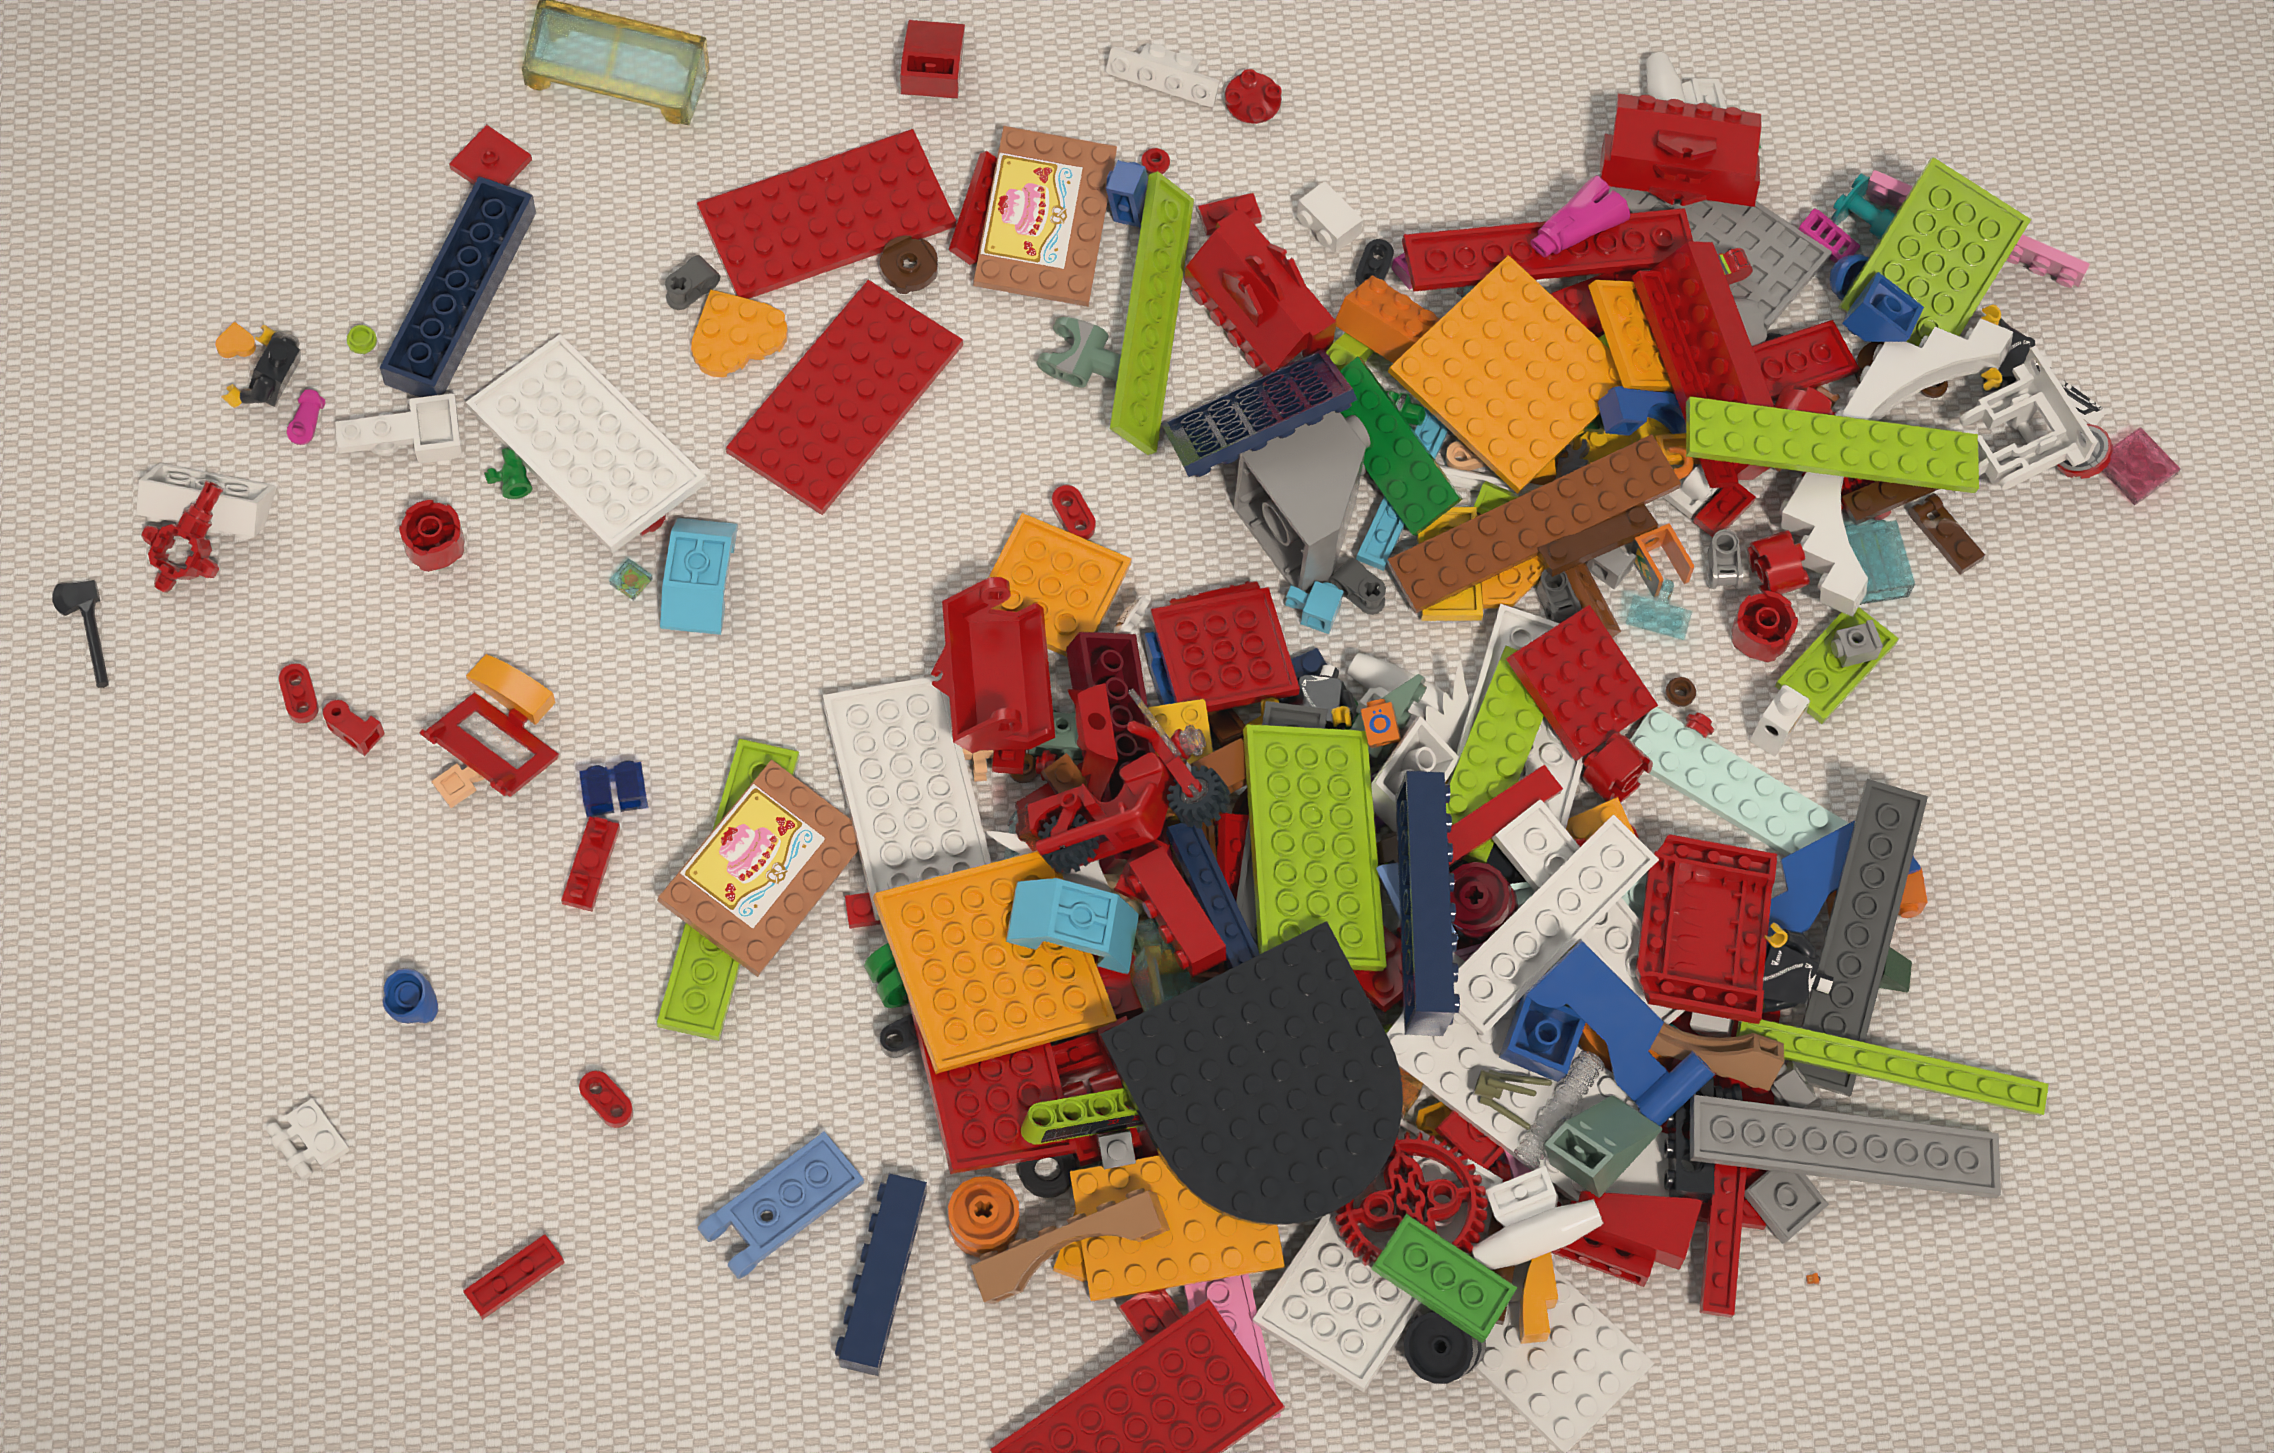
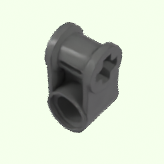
M696 255L692 257L685 265L666 278L667 304L676 310L688 308L693 302L704 294L709 293L710 289L713 290L718 285L721 279L720 274L702 256Z
M1349 558L1330 577L1329 582L1337 586L1338 589L1343 590V597L1360 608L1362 612L1373 615L1383 610L1385 606V584L1381 579L1368 571L1358 560Z
M1545 569L1537 585V595L1543 606L1546 619L1561 623L1582 610L1573 592L1566 573L1562 572L1551 577L1547 569ZM1546 582H1554L1558 588H1550Z

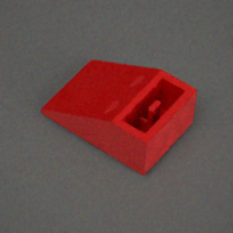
M908 21L900 73L901 94L958 99L965 24Z

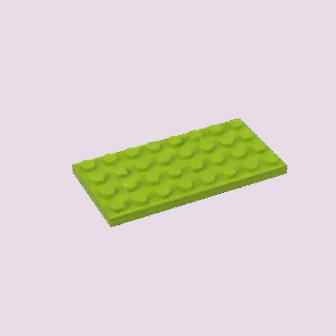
M1246 724L1243 729L1258 949L1260 954L1327 921L1353 970L1383 971L1387 966L1380 882L1376 869L1378 867L1366 731Z

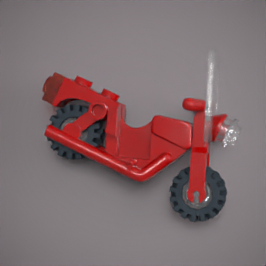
M1132 688L1128 693L1154 728L1137 721H1130L1127 729L1130 733L1147 739L1156 753H1147L1121 768L1120 776L1124 780V785L1118 796L1110 802L1098 801L1082 783V786L1028 804L1027 807L1017 810L1018 823L1015 825V830L1021 842L1024 841L1032 851L1037 850L1057 874L1063 872L1071 874V869L1075 872L1080 871V866L1084 865L1086 867L1091 862L1158 839L1161 835L1169 806L1182 823H1185L1188 827L1192 828L1195 825L1196 828H1202L1203 822L1207 827L1212 825L1211 819L1215 818L1216 821L1221 819L1219 812L1226 813L1228 808L1225 804H1230L1231 799L1228 796L1230 795V790L1211 767L1208 769L1206 766L1201 765L1199 770L1197 766L1192 767L1187 759L1191 758L1192 754L1195 756L1202 755V747L1206 746L1202 731L1195 729L1193 725H1188L1183 731L1181 729L1175 730L1170 738L1150 709ZM1104 834L1108 841L1098 844V836Z

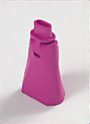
M1596 175L1588 180L1566 205L1545 222L1538 230V236L1530 241L1531 245L1543 257H1547L1551 253L1558 254L1562 250L1574 246L1590 236L1629 220L1630 210L1627 201L1614 190L1609 193L1610 187Z

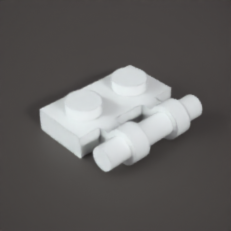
M313 1098L285 1116L291 1125L287 1130H282L277 1122L272 1123L266 1129L272 1138L271 1143L274 1148L281 1150L288 1160L287 1166L292 1172H297L302 1180H306L313 1174L308 1164L314 1160L324 1169L350 1151ZM298 1138L307 1147L305 1151L300 1153L292 1144Z

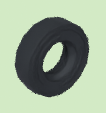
M1073 1154L1050 1157L1057 1161L1060 1166L1058 1176L1052 1180H1044L1037 1176L1035 1166L1041 1159L1020 1162L1019 1176L1024 1187L1033 1195L1042 1198H1054L1065 1193L1072 1185L1070 1171L1076 1170V1161Z

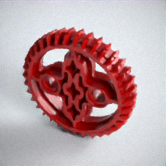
M1407 1131L1404 1133V1139L1398 1140L1397 1136L1392 1152L1388 1159H1394L1387 1164L1384 1170L1386 1190L1369 1194L1361 1202L1358 1209H1354L1353 1199L1334 1211L1338 1214L1335 1217V1223L1341 1226L1339 1228V1235L1347 1237L1345 1239V1246L1347 1248L1354 1247L1353 1256L1356 1258L1364 1254L1362 1264L1366 1266L1372 1261L1375 1263L1383 1251L1366 1239L1359 1229L1358 1224L1360 1223L1373 1232H1386L1396 1230L1407 1214L1437 1234L1435 1222L1451 1218L1459 1211L1461 1204L1467 1202L1468 1206L1466 1221L1460 1234L1451 1244L1463 1252L1471 1254L1473 1249L1471 1243H1479L1480 1235L1478 1233L1483 1232L1485 1224L1482 1221L1487 1219V1211L1484 1208L1487 1207L1488 1201L1486 1198H1483L1486 1194L1485 1187L1479 1186L1482 1183L1481 1175H1473L1476 1172L1474 1164L1466 1165L1468 1162L1466 1154L1457 1157L1458 1148L1456 1146L1447 1150V1141L1445 1139L1439 1145L1435 1144V1136L1433 1134L1429 1137L1428 1141L1423 1140L1421 1132L1416 1135V1139H1410V1133ZM1409 1156L1429 1158L1444 1165L1457 1176L1463 1188H1458L1447 1179L1425 1182L1420 1165ZM1399 1169H1402V1173L1407 1177V1183L1399 1174ZM1395 1190L1398 1191L1396 1196V1215H1394ZM1439 1195H1445L1450 1198V1201L1441 1204L1435 1201L1434 1198ZM1425 1197H1427L1426 1222L1423 1221V1217L1425 1215ZM1407 1199H1409V1202L1412 1203L1413 1207H1415L1414 1213H1412V1210L1409 1209L1408 1204H1406ZM1375 1208H1382L1387 1213L1383 1216H1374L1371 1211Z

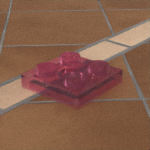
M2140 427L2113 446L2111 461L2102 472L2135 506L2178 475L2181 468Z

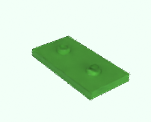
M1407 1214L1371 1268V1270L1481 1343L1486 1340L1517 1290L1516 1286Z

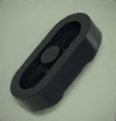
M1374 239L1366 245L1356 270V287L1360 286L1372 275L1385 281L1394 255L1393 247L1389 242L1383 239ZM1378 255L1381 256L1383 259L1378 260L1374 258V256Z

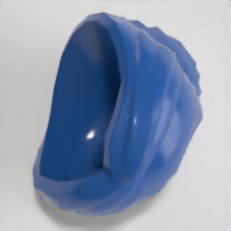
M1863 254L1847 255L1840 258L1834 264L1829 280L1831 290L1837 295L1838 299L1841 301L1844 299L1869 257Z
M403 968L398 969L387 978L383 990L385 995L383 1007L392 1019L406 1024L417 1022L425 1024L435 1019L439 1012L437 997L430 982L423 974L414 969Z

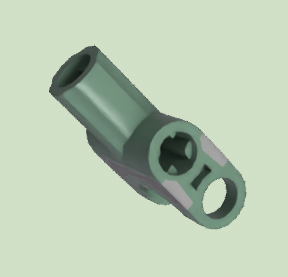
M1069 317L1057 318L1053 330L1070 343L1072 347L1063 353H1041L1036 362L1037 366L1047 375L1078 388L1086 387L1092 373L1117 381L1121 355L1104 349L1109 338L1108 333L1103 328L1083 320Z

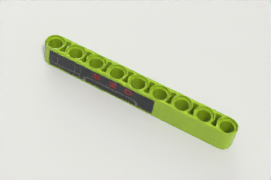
M1121 1088L1036 1103L1029 1108L1021 1126V1134L1029 1143L1044 1144L1144 1126L1126 1089ZM1034 1121L1041 1123L1043 1126L1037 1125Z

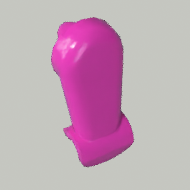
M311 389L304 390L299 397V408L292 422L287 427L289 440L297 445L308 444L313 439L319 410L323 409L326 404L325 399L317 391Z

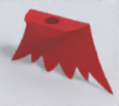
M1105 683L1085 690L1067 689L1072 701L1076 705L1075 719L1079 735L1077 746L1086 751L1082 776L1085 777L1091 774L1088 790L1091 793L1093 792L1095 798L1100 802L1118 762Z

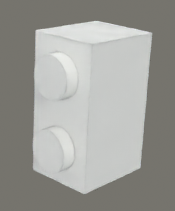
M1325 181L1298 201L1297 217L1300 223L1306 228L1309 227L1316 234L1319 242L1324 247H1329L1334 253H1337L1361 235L1363 219Z

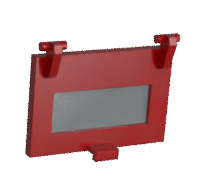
M475 692L426 731L422 729L419 732L421 736L432 744L437 743L489 781L490 786L503 796L508 795L512 797L555 762L559 756V753L524 729V725L528 721L526 716L515 708L510 710L507 716Z

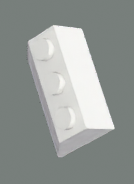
M1421 716L1416 717L1371 783L1373 810L1393 832L1397 831L1395 797L1406 771L1445 772L1446 782L1460 759Z

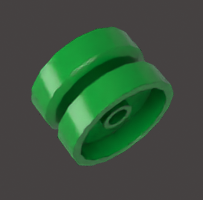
M887 943L874 951L866 959L864 967L872 983L878 984L876 991L884 1007H902L909 1004V999L890 945Z

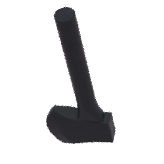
M95 580L80 583L57 584L52 594L53 605L63 616H67L80 609L96 686L98 688L107 687L109 682L95 618V606L97 602H100L97 583Z

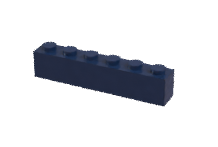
M889 1173L887 1182L880 1183L877 1202H881L878 1214L872 1213L868 1232L873 1233L870 1244L864 1243L860 1262L865 1263L862 1275L856 1274L853 1282L852 1293L856 1294L854 1305L847 1306L843 1324L848 1325L845 1337L839 1336L836 1345L835 1356H839L841 1368L879 1376L927 1195V1182Z

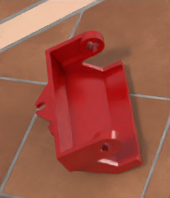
M1618 93L1613 135L1605 134L1600 158V178L1610 187L1649 192L1671 205L1674 204V199H1680L1681 206L1709 200L1755 207L1760 185V159L1758 152L1762 128L1761 114L1741 111L1735 107L1724 109L1713 107L1707 103L1696 105L1684 103L1679 99L1661 100L1655 99L1650 95L1633 96Z
M1239 208L1217 222L1216 230L1185 267L1184 282L1192 290L1196 302L1201 306L1204 305L1210 312L1213 322L1217 326H1222L1227 332L1231 344L1242 350L1248 364L1253 369L1257 368L1262 376H1265L1286 366L1301 351L1303 358L1321 349L1327 352L1334 341L1337 321L1306 286L1295 260L1292 257L1287 260V250L1271 244L1244 211Z
M1002 577L984 579L942 601L945 647L931 675L934 677H938L940 673H943L939 681H933L932 685L950 697L953 743L972 754L983 750L1033 749L1056 738L1044 608L1034 603L1018 612L991 609L1007 601L1011 596L1010 583Z

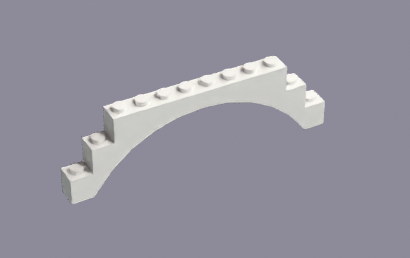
M1980 318L1975 328H1969L1965 338L1934 327L1929 337L1926 335L1923 337L1919 347L1908 342H1885L1884 345L1879 344L1874 352L1872 365L1865 366L1860 376L1861 383L1858 388L1853 387L1847 397L1846 408L1844 410L1840 409L1836 416L1879 421L1897 404L1927 387L1955 377L1986 372L1990 368L1998 370L2011 348L2013 331ZM1806 472L1804 477L1799 476L1793 487L1794 494L1791 499L1786 498L1781 505L1779 515L1782 516L1781 528L1803 537L1800 543L1805 554V560L1801 561L1802 566L1822 574L1817 587L1821 590L1820 603L1853 617L1866 595L1868 577L1850 547L1842 519L1841 489L1844 477Z

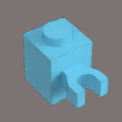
M1318 581L1314 582L1310 594L1297 587L1290 586L1285 606L1303 610L1301 625L1329 634L1341 606L1344 591L1338 589L1332 583H1320Z

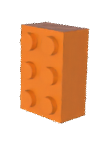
M1372 275L1344 298L1335 320L1337 321L1336 327L1394 364L1440 318L1432 311L1424 309L1413 302L1409 296L1401 294L1390 287L1384 280Z

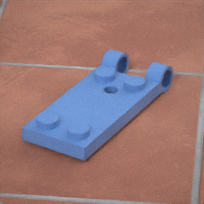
M824 1131L717 1212L708 1216L698 1226V1230L708 1242H712L720 1237L730 1225L734 1227L749 1246L735 1255L727 1265L737 1279H741L754 1270L759 1262L863 1185L864 1179ZM765 1211H770L773 1214V1218L770 1221H763L761 1214Z

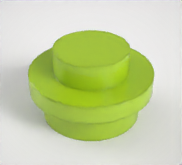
M365 325L353 327L347 335L349 349L357 354H366L372 351L377 344L375 332Z

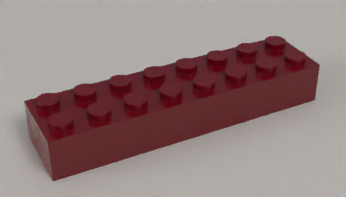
M1079 632L1066 647L1072 689L1085 690L1096 685L1106 684L1118 762L1101 799V802L1105 803L1115 799L1123 788L1124 780L1120 776L1121 768L1147 753H1155L1154 748L1147 739L1128 731V723L1130 721H1137L1151 727L1136 634ZM1082 750L1083 762L1086 754L1084 750ZM1091 774L1086 776L1087 787H1089ZM1165 820L1161 835L1157 840L1170 845L1167 854L1171 861H1173L1171 844L1166 834L1168 828L1167 820ZM1104 834L1098 836V844L1108 841ZM1133 848L1100 859L1099 864L1102 873L1121 875Z

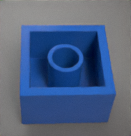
M1525 994L1519 1000L1499 1058L1559 1082L1568 1074L1586 1022L1569 1007H1544L1532 1001Z

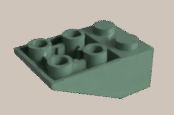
M1612 1095L1564 1122L1544 1146L1551 1166L1600 1198L1662 1131V1127Z

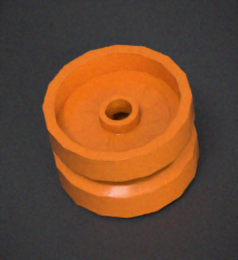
M990 1176L973 1177L961 1183L952 1193L948 1204L949 1233L955 1245L964 1253L978 1258L991 1251H997L998 1254L1006 1251L1009 1248L1008 1245L1015 1241L1019 1230V1201L1013 1189L1002 1180Z

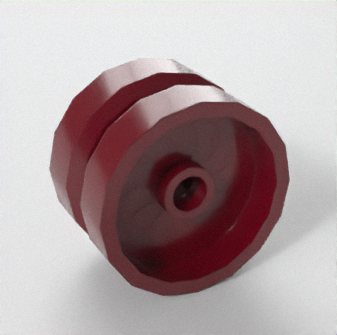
M1480 862L1463 864L1451 872L1454 873V890L1450 892V903H1455L1456 906L1455 921L1451 923L1460 933L1468 938L1486 941L1518 910L1517 895L1503 874L1490 864Z

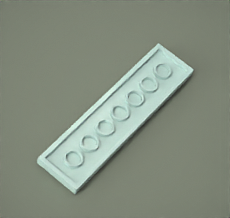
M1657 707L1647 714L1630 739L1652 760L1653 767L1649 774L1784 856H1788L1849 824L1709 738H1703L1694 729L1684 727V723Z

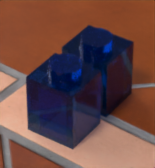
M628 760L613 766V769L595 765L588 767L586 770L579 771L586 816L592 817L615 813L610 782L615 781L621 812L649 808L642 763Z

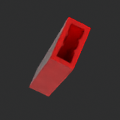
M1581 1191L1577 1201H1570V1204L1594 1199L1603 1220V1225L1583 1237L1680 1270L1686 1258L1703 1202L1692 1198L1606 1192L1598 1198L1589 1191Z

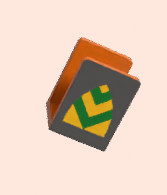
M1670 523L1635 537L1630 553L1632 552L1636 555L1634 565L1653 597L1659 595L1664 579L1648 551L1662 546L1684 584L1690 581L1694 570L1692 560ZM1655 538L1653 541H1651V542L1645 544V543L1648 542L1649 540Z

